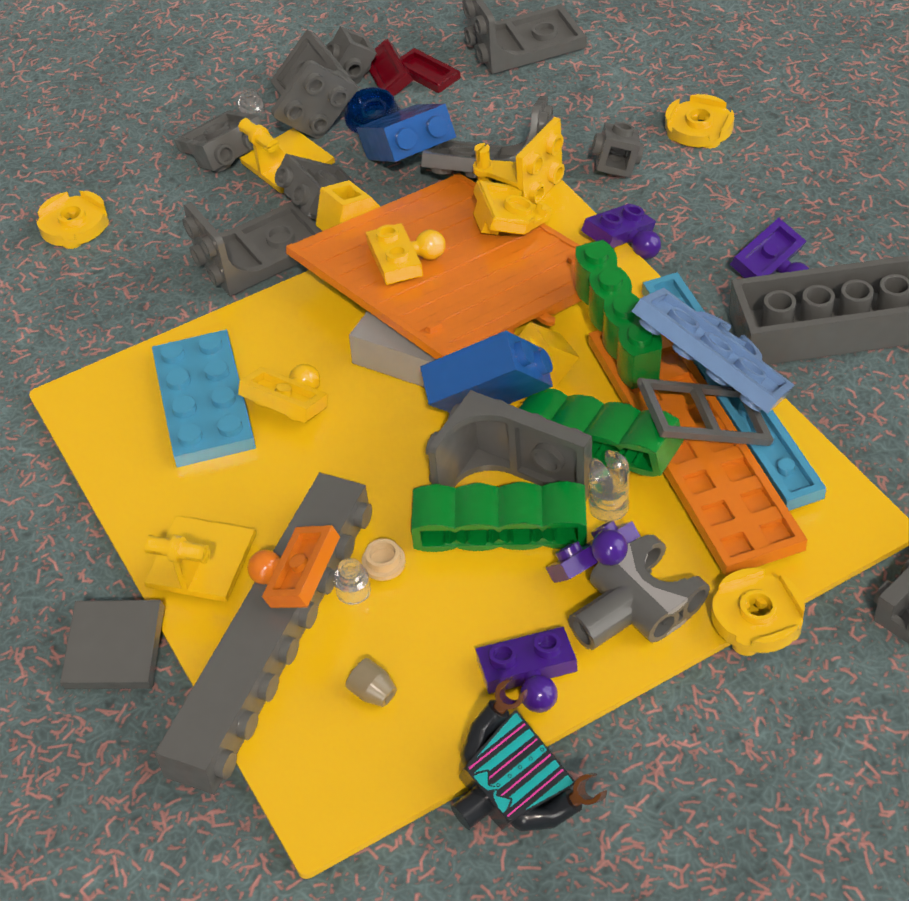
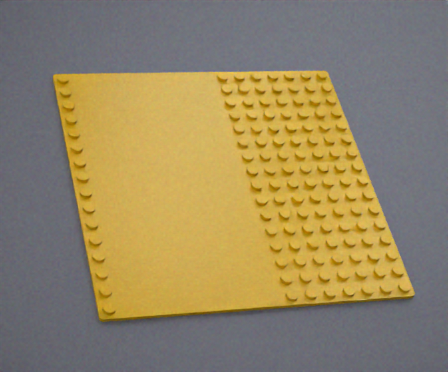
M561 180L545 194L541 201L553 209L550 219L544 224L579 245L595 242L594 239L581 230L585 218L597 215V213ZM627 243L614 247L613 249L617 255V266L629 276L632 283V293L639 299L644 297L642 294L643 282L661 276L641 256L637 255ZM310 270L34 388L29 393L34 407L143 600H161L165 606L161 632L192 687H194L255 583L248 574L247 565L249 559L260 550L273 551L319 472L366 485L368 502L372 505L370 522L365 529H360L355 539L354 550L350 559L343 561L338 569L332 592L328 595L325 594L321 600L314 625L310 629H305L300 638L298 652L294 661L290 665L286 664L279 677L275 696L270 702L266 701L261 709L253 736L249 740H244L237 753L236 765L297 873L303 879H310L469 791L459 778L464 768L460 754L470 724L490 700H496L495 693L488 694L477 662L475 648L564 626L577 659L578 671L550 678L555 683L558 691L557 701L550 710L543 713H535L528 710L523 703L517 708L508 709L509 715L517 710L546 747L732 645L719 635L713 625L711 616L714 595L717 593L719 584L725 576L664 472L661 476L650 477L634 473L624 467L609 468L592 462V493L586 500L587 543L594 539L590 533L591 531L611 520H614L616 525L633 521L641 537L655 535L666 546L662 559L651 569L653 577L665 582H675L684 578L688 580L694 576H699L709 585V594L701 608L680 628L658 642L652 643L648 641L632 624L594 650L586 649L576 639L568 619L570 615L602 595L590 582V575L598 563L569 580L554 583L546 567L558 561L555 553L561 549L545 546L530 550H511L498 547L486 551H468L455 548L443 552H426L414 549L411 532L413 489L432 484L429 481L430 465L429 457L426 454L427 443L434 432L441 430L447 422L450 413L428 404L425 387L352 363L349 335L366 314L367 310ZM581 301L552 315L555 317V325L546 326L537 319L529 321L560 333L580 357L554 389L563 392L567 396L585 395L592 396L602 403H623L589 346L588 333L598 330L589 318V305ZM529 322L515 328L514 335L519 336ZM227 329L239 380L260 367L267 368L286 377H289L291 371L300 364H309L317 369L320 375V385L317 389L328 394L327 407L305 423L292 420L283 413L268 407L259 406L254 401L244 397L256 449L177 468L152 351L153 346ZM785 398L772 410L826 486L825 499L790 510L791 515L808 539L806 551L755 568L766 569L765 575L774 576L778 579L780 574L789 578L801 591L806 604L908 547L909 518ZM523 402L514 405V407L519 408ZM482 471L465 477L454 488L472 483H484L501 487L515 482H532L502 471ZM175 516L252 528L256 531L254 541L227 602L147 588L144 581L157 555L145 553L144 542L146 537L153 535L165 538ZM378 539H390L404 551L406 564L404 570L397 577L380 581L370 578L364 572L362 556L371 542ZM756 604L750 605V613L753 615L763 616L768 611L767 608L759 609ZM365 658H369L384 669L397 688L392 700L384 707L364 702L345 687L346 681L353 669ZM522 686L505 690L506 696L511 700H518Z

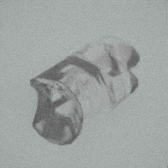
M612 450L605 451V461L608 468L596 458L591 460L588 468L589 511L592 516L605 522L621 519L629 509V464L622 454Z

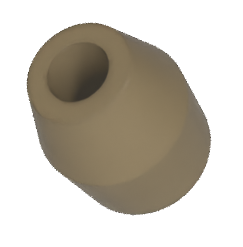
M369 658L363 659L353 669L345 685L348 690L364 702L381 707L386 706L397 691L388 673Z

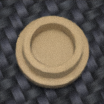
M378 539L371 542L362 556L364 572L370 578L380 581L397 577L404 570L406 564L404 551L390 539Z

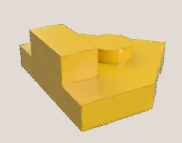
M481 180L476 181L473 192L477 203L473 214L481 233L499 235L501 231L525 235L550 219L553 210L550 206L541 201L537 203V206L534 205L530 200L522 197L523 192L514 186Z

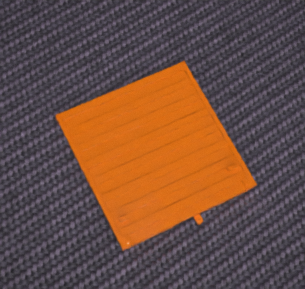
M461 173L454 174V176L286 246L287 255L435 359L444 357L503 331L514 334L515 328L533 319H537L546 326L555 325V317L552 315L582 301L575 289L576 246L580 245L544 223L525 235L501 231L499 235L481 233L473 214L477 203L473 192L476 182ZM402 223L410 241H415L421 232L429 229L436 230L442 234L445 239V250L439 258L427 260L418 255L422 265L423 276L386 285L366 238L367 231L378 229L383 225H396Z

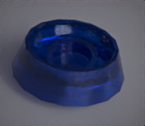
M370 87L357 91L347 104L344 119L348 128L358 133L357 127L401 109L389 91Z

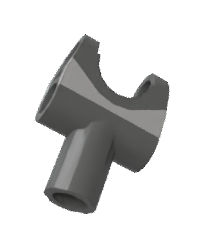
M646 535L628 543L627 555L619 564L607 566L598 563L590 575V582L602 595L570 615L568 619L569 625L581 645L591 650H594L631 624L648 641L652 643L658 642L680 628L701 608L709 594L710 587L699 576H694L688 580L684 578L675 582H665L653 577L651 569L662 559L666 546L657 536Z

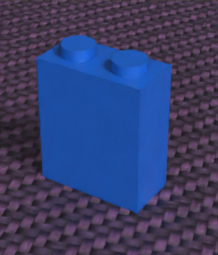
M415 104L356 128L366 157L374 161L396 162L456 138L446 104Z
M503 331L420 366L428 404L449 413L454 405L460 404L470 390L510 404L553 387L550 376L553 366L548 353L543 348L508 331Z

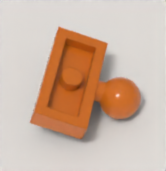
M332 525L296 527L281 558L271 550H260L251 556L247 565L248 574L254 582L268 584L262 598L270 608L308 607L340 539L339 534Z

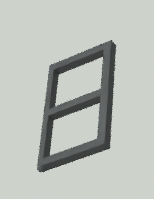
M638 378L637 385L660 437L770 446L774 441L760 411L751 409L745 403H743V406L757 433L720 429L704 394L740 398L741 393L733 387ZM653 390L690 393L706 428L668 425Z

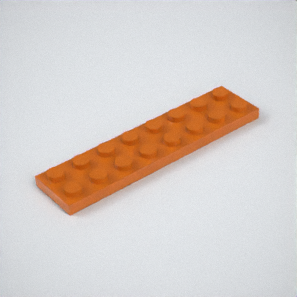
M597 330L588 333L589 346L622 402L630 404L640 411L648 410L639 387L631 389L619 377L617 360L606 351L602 341V332ZM660 334L662 338V355L659 380L707 384L694 362L679 355L672 347L674 343ZM653 390L662 411L677 417L680 426L706 428L690 393ZM704 394L720 429L737 431L716 396ZM684 439L664 470V474L725 577L741 569L755 568L806 551L808 539L746 444Z

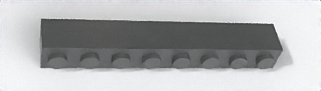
M319 472L273 550L281 558L296 527L332 525L339 534L340 539L308 607L270 608L262 598L268 584H258L256 582L253 584L155 751V756L164 778L215 795L222 780H227L231 776L236 765L237 753L244 740H249L253 736L261 709L266 701L270 702L275 696L279 677L286 664L290 665L294 661L298 652L300 638L305 629H310L314 625L321 600L325 594L328 595L332 592L338 569L343 561L350 559L354 550L355 539L360 529H365L370 522L372 505L368 502L366 485Z

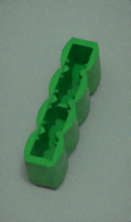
M604 240L576 246L575 289L579 298L589 305V318L593 325L602 332V341L606 351L617 360L619 377L631 389L638 388V378L659 380L662 355L661 335H655L647 331L639 323L641 318L632 312L640 299L632 293V283L629 276L617 266L616 252Z
M548 388L528 396L519 407L527 412L539 414L546 419L570 428L579 429L583 433L591 435L592 462L609 468L624 467L643 476H661L684 439L660 437L649 410L640 411L627 403H602L592 396H567L557 389ZM663 411L668 425L680 426L677 417Z
M558 481L544 486L527 482H515L501 487L484 483H472L458 488L441 484H430L413 489L411 522L413 547L420 551L443 552L455 548L468 551H486L498 547L511 550H530L542 546L562 549L576 541H579L580 545L583 546L587 543L585 485L570 481Z

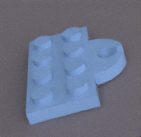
M665 288L640 298L632 310L634 314L641 318L639 323L642 327L652 334L664 335L674 343L672 347L679 355L688 360H697L707 368L706 373L712 380L723 386L729 384L741 393L740 399L742 402L755 411L763 410L768 414L786 398L795 386L762 361L761 352L745 335H741L738 338L729 332L732 325L712 314L703 311L696 312Z

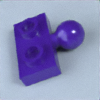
M626 204L585 218L581 230L595 241H606L612 248L630 242L632 243L633 251L643 259L655 257L661 249L660 237L653 231L656 221L646 215L641 207L633 204Z
M777 218L734 257L730 266L744 278L771 275L777 271L785 273L807 270L809 268L805 264L800 262L791 263L789 261L802 249L806 240L783 220Z
M611 520L591 531L590 533L594 539L581 546L579 541H576L556 552L555 555L558 561L546 567L553 582L569 580L598 562L607 566L617 565L622 562L627 555L628 543L641 537L633 521L616 525L614 520Z
M564 626L475 648L477 662L488 694L495 693L496 687L503 680L513 677L511 682L506 685L505 690L522 686L520 690L521 695L527 689L528 696L523 705L535 713H543L550 710L557 701V687L550 678L578 671L577 659Z

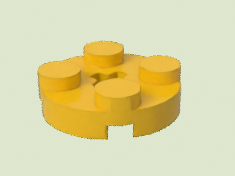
M690 95V101L681 104L680 99L675 100L668 106L665 114L667 136L672 141L690 147L716 148L720 145V142L725 141L732 134L734 112L733 110L730 112L726 109L727 103L724 100L711 95Z
M79 191L80 196L69 197L68 192H64L51 197L40 206L37 212L39 216L37 226L41 237L52 245L63 246L66 249H74L93 240L109 224L102 198L89 191Z
M746 568L729 574L721 581L719 589L713 598L711 616L715 629L726 642L732 644L735 652L743 656L774 652L785 648L799 638L803 623L805 601L799 588L789 578L781 574L779 579L774 576L765 575L766 569ZM756 604L759 609L767 608L768 611L763 616L753 615L750 613V605Z

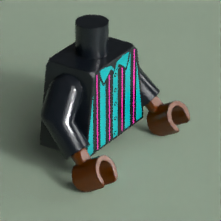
M508 677L498 684L495 689L496 700H490L470 724L460 754L464 768L459 778L469 792L455 802L451 809L459 822L468 830L487 815L490 816L501 830L510 825L521 832L552 829L580 812L583 807L582 804L591 805L603 801L607 795V790L598 793L595 797L589 796L586 793L585 784L589 779L597 776V774H585L574 781L518 711L515 710L509 715L508 709L517 708L528 696L527 689L521 693L518 700H511L506 696L505 687L511 682L513 677Z

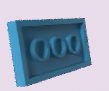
M227 329L152 347L177 468L256 449L244 397L238 395L240 380Z

